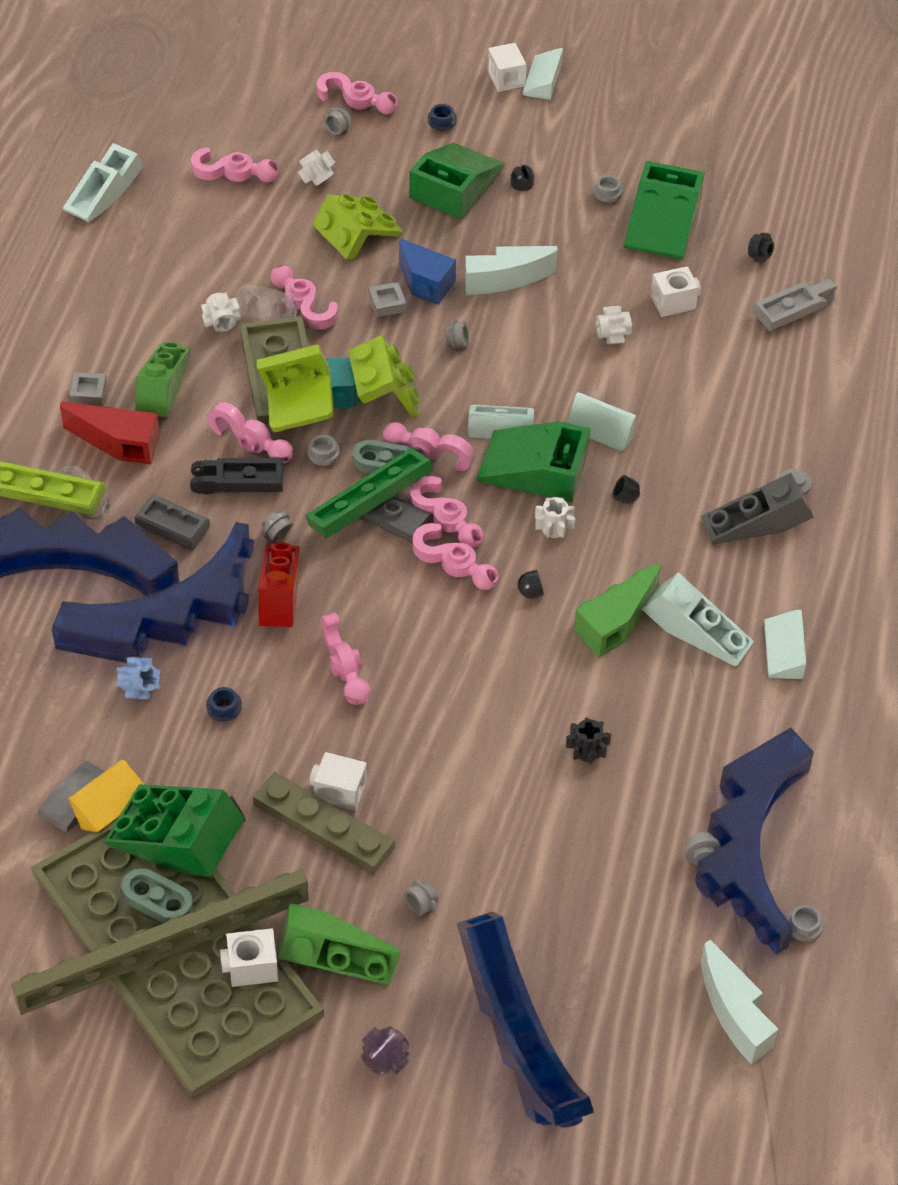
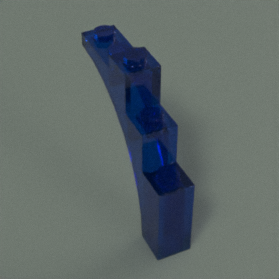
M20 506L0 518V578L42 569L83 570L121 581L134 587L153 602L180 583L177 561L125 516L107 525L98 534L72 511L61 519L55 520L46 529Z
M235 522L226 542L209 562L192 576L166 590L144 598L119 603L84 604L62 601L52 626L55 649L127 663L128 657H139L140 652L146 651L149 638L186 646L190 633L197 631L199 619L236 626L240 613H246L249 602V594L244 593L243 582L245 565L243 564L245 559L251 558L254 549V539H250L249 524Z
M792 728L785 730L723 767L719 787L723 797L729 803L711 813L708 833H711L720 842L721 848L699 860L695 878L697 888L701 894L707 898L710 897L717 907L730 900L736 914L746 918L754 928L760 942L764 945H769L776 955L789 947L793 927L778 908L765 880L760 857V834L773 805L791 785L810 771L814 752Z
M492 911L458 922L457 927L480 1011L491 1018L502 1061L514 1070L526 1116L536 1124H554L555 1126L559 1125L561 1128L580 1124L584 1116L594 1113L591 1099L570 1076L541 1024L520 973L503 916Z

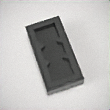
M153 494L134 516L136 525L190 549L195 547L210 527V519Z
M395 496L373 508L365 516L360 517L411 543L416 529L430 522L429 513Z

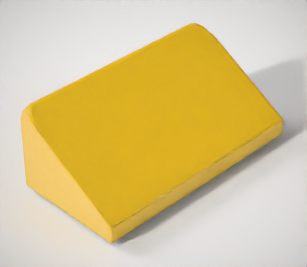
M120 760L68 798L82 830L101 831L121 815L138 785L144 784L125 760Z

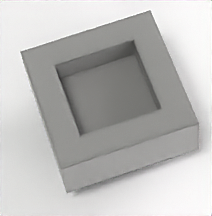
M399 282L368 287L369 299L376 318L407 312V303Z
M74 372L69 395L70 402L103 406L107 386L106 374Z

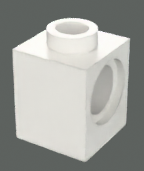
M516 43L488 48L487 71L497 91L501 92L525 87L527 64Z
M688 266L653 274L650 296L661 317L696 310L697 298L701 295V286L699 280L691 274Z
M325 752L321 764H315L311 772L309 784L314 786V795L335 807L356 812L367 784V763Z
M273 928L226 934L228 949L220 950L222 973L230 972L232 987L278 981ZM249 955L256 957L255 959L249 961L241 959Z

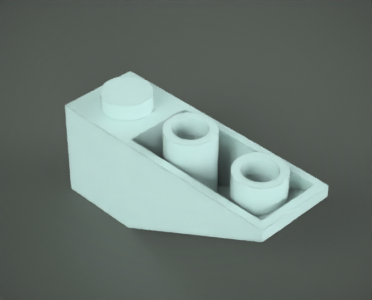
M679 572L658 586L642 608L667 633L733 666L739 664L754 642Z

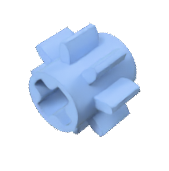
M128 657L127 665L117 668L119 673L116 687H121V689L126 691V699H150L149 691L160 689L159 674L161 671L151 665L152 658L139 659V657Z

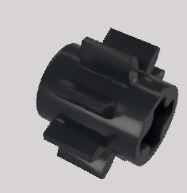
M585 717L578 725L575 723L571 724L570 735L566 737V748H574V760L580 759L592 764V761L596 760L599 756L602 758L606 757L607 746L611 742V733H603L604 722H597Z

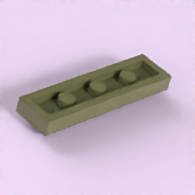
M276 772L272 773L253 796V805L373 875L395 849V841Z

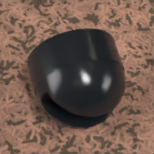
M527 165L515 167L511 174V186L518 191L530 190L534 186L535 176L533 170Z
M622 475L614 486L613 499L626 504H631L638 500L640 496L639 483L631 477Z
M537 569L522 574L518 580V590L526 598L544 596Z

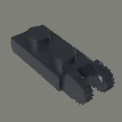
M217 458V460L196 461L191 466V472L195 478H192L190 481V488L196 494H211L214 491L283 492L284 463L282 458Z

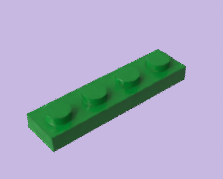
M410 448L307 513L305 517L308 526L325 538L340 532L348 524L359 517L365 516L373 508L393 498L395 494L409 485L418 482L423 476L433 471L430 459Z

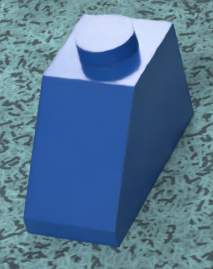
M400 240L399 266L411 294L439 305L456 282V259L407 240Z

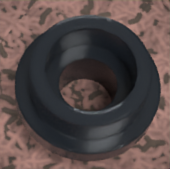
M765 232L754 234L748 245L749 257L754 258L755 262L764 263L772 256L774 242L771 235Z

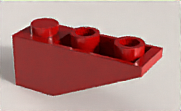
M61 401L60 411L64 429L117 460L151 465L160 437L158 414Z
M285 542L266 545L258 587L259 626L294 627L300 546H292Z

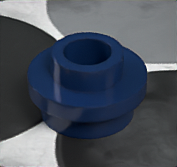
M447 104L433 106L428 114V124L436 130L445 131L456 125L457 116L453 108Z
M217 688L207 699V713L217 721L233 720L242 710L241 698L231 688Z

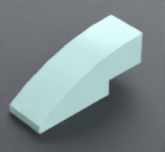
M113 143L100 163L95 160L93 161L63 206V210L87 222L98 217L125 192L143 168L138 154Z
M557 246L496 247L495 255L465 256L466 295L507 291L529 285L556 273Z
M709 940L704 944L701 967L711 1005L735 1047L752 1065L774 1048L779 1029L759 1010L763 992Z

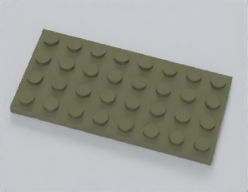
M117 819L101 831L88 834L31 867L33 876L88 953L93 952L100 945L106 943L113 944L126 939L138 930L151 929L163 924L126 903L122 891V882L124 877L132 870L139 868L150 869L186 888L192 897L193 912L202 909L209 902L222 901L236 895L217 869H215L211 877L183 875L107 845L104 841ZM140 890V891H138L136 894H138V895H144V894H146L148 891H147V890ZM174 906L169 908L168 911H177L180 908ZM254 922L229 933L262 930L258 922ZM226 934L109 980L111 986L192 1099L324 1017L323 1007L286 960L278 959V949L276 946L277 982L232 987L230 972L222 973L220 950L228 949ZM249 955L241 959L249 961L255 959L256 957Z

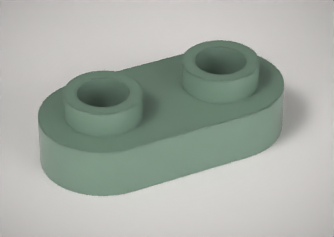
M364 440L356 444L353 449V464L359 471L371 474L409 450L410 447L376 440Z
M139 868L132 870L123 879L122 891L126 903L163 924L176 915H186L193 912L190 892L150 869ZM140 890H147V891H148V892H147L146 894H144V895H138V894H136V893H137L138 891H140ZM174 906L180 908L177 911H168L169 908Z

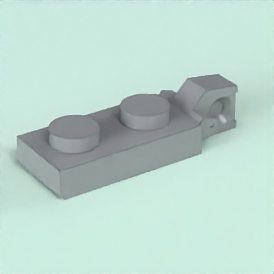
M830 278L816 285L808 284L804 281L755 302L752 312L769 331H772L825 307L828 302L835 299L834 295L837 286Z

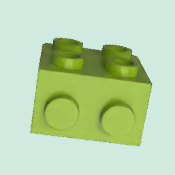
M345 193L341 195L327 194L312 223L346 260L356 259L368 235L399 237L402 229L395 223V218L385 213L378 206L379 203L367 195L356 197Z
M380 335L348 350L358 397L363 404L393 391L412 418L419 416L417 405L421 403L417 390L412 386L415 376L410 365L402 363L400 352L395 344L390 345L385 337Z
M319 344L257 360V371L268 390L269 425L273 432L312 424L333 417L331 369Z

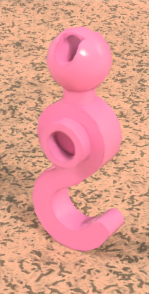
M339 72L325 73L318 78L316 83L317 95L322 101L328 100L329 87H339L343 92L346 103L357 110H364L374 105L382 114L390 115L398 106L397 97L393 93L382 92L379 95L375 94L374 87L365 81L351 83L346 75Z
M208 147L197 150L191 157L193 174L203 180H214L225 175L231 181L243 182L252 175H257L261 181L267 183L274 181L279 175V167L275 161L263 159L259 163H253L250 156L241 152L227 155L212 165H204V163L211 160L210 148Z
M282 264L272 269L270 274L271 282L280 289L285 288L287 304L292 308L301 309L303 323L306 326L319 330L329 328L336 323L338 319V306L336 302H330L328 310L323 314L313 313L312 311L316 303L315 285L306 279L294 280V272L287 265Z
M220 402L209 411L207 416L208 423L217 435L221 436L229 428L230 424L239 445L245 451L259 454L265 450L268 452L269 458H282L284 464L291 460L293 448L287 440H272L265 424L255 420L246 421L243 414L232 404Z
M399 422L388 424L383 431L386 443L408 445V447L413 448L430 460L441 456L445 451L456 453L459 456L454 466L457 471L467 470L475 458L473 447L466 440L456 435L449 434L439 438L438 433L431 428H417L413 433H410Z
M424 476L418 482L411 485L410 504L430 515L434 514V524H440L442 531L448 533L458 532L459 542L470 545L473 549L483 543L485 537L482 528L477 524L467 523V508L464 503L452 498H425L422 496L426 492H441V478Z
M429 523L416 529L413 534L412 549L420 560L427 563L442 561L444 571L453 577L471 575L474 585L481 590H490L496 586L499 581L497 569L490 564L478 565L476 563V553L470 545L465 543H446L431 547L426 545L425 542L440 539L442 526Z
M336 613L321 616L323 637L332 655L329 656L332 673L335 677L340 675L341 679L346 681L343 690L346 700L353 705H362L370 697L371 686L365 679L358 676V670L362 669L360 654L357 649L352 650L349 644L342 642L337 625L340 624V619Z

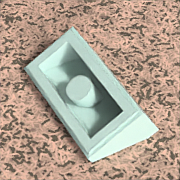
M563 48L534 56L523 90V96L551 100L562 65Z
M577 392L567 423L591 428V440L623 452L634 437L636 415Z
M471 405L469 408L468 437L491 439L494 430L533 425L534 409Z
M793 610L764 619L768 678L803 679L806 668L802 610Z

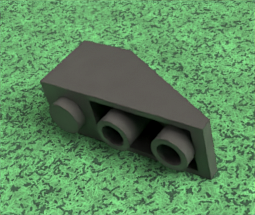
M788 473L702 515L701 518L710 541L714 545L785 532L814 518L793 474Z

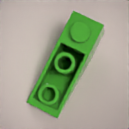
M165 342L158 345L136 376L135 411L156 413L162 417L168 416L176 402L190 356V348L181 347L176 342Z
M657 562L646 569H639L631 578L619 585L614 584L610 586L605 593L593 600L584 601L576 609L574 631L599 658L628 640L644 613L642 610L643 606L658 588L661 566Z
M289 903L279 936L278 959L390 985L400 955V949L326 911Z

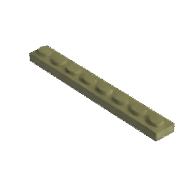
M302 869L293 873H283L275 877L273 881L257 887H247L237 895L222 901L209 902L202 909L192 913L176 915L159 926L138 930L130 937L121 941L100 945L93 952L83 956L64 959L50 969L39 973L26 974L19 981L11 984L20 1015L287 910L289 903L299 905L309 901L308 880Z

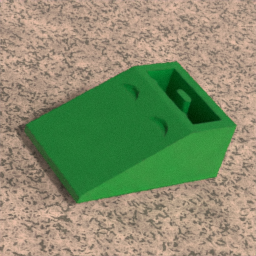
M456 143L448 144L425 153L409 171V198L462 219L505 167V163Z
M646 161L639 181L624 248L683 259L701 202L705 172Z
M557 421L494 430L481 464L477 481L551 498H564L565 501L573 502L588 456L591 428Z
M139 784L104 842L111 847L183 875L211 877L245 818L224 789Z

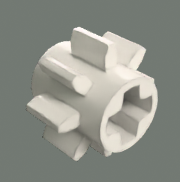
M315 149L299 161L303 168L297 173L305 184L312 180L315 186H317L334 174L330 167L335 161L328 151L321 155Z
M227 293L212 294L207 298L206 304L201 305L205 326L213 325L217 332L232 329L236 324V320L241 319L239 314L240 306L237 299L232 298L229 300Z
M621 306L603 307L604 314L596 316V330L599 339L606 338L607 344L625 343L624 336L631 335L632 322L629 312H621Z
M546 498L543 507H535V529H542L547 538H564L566 529L574 530L575 507L568 506L564 498Z

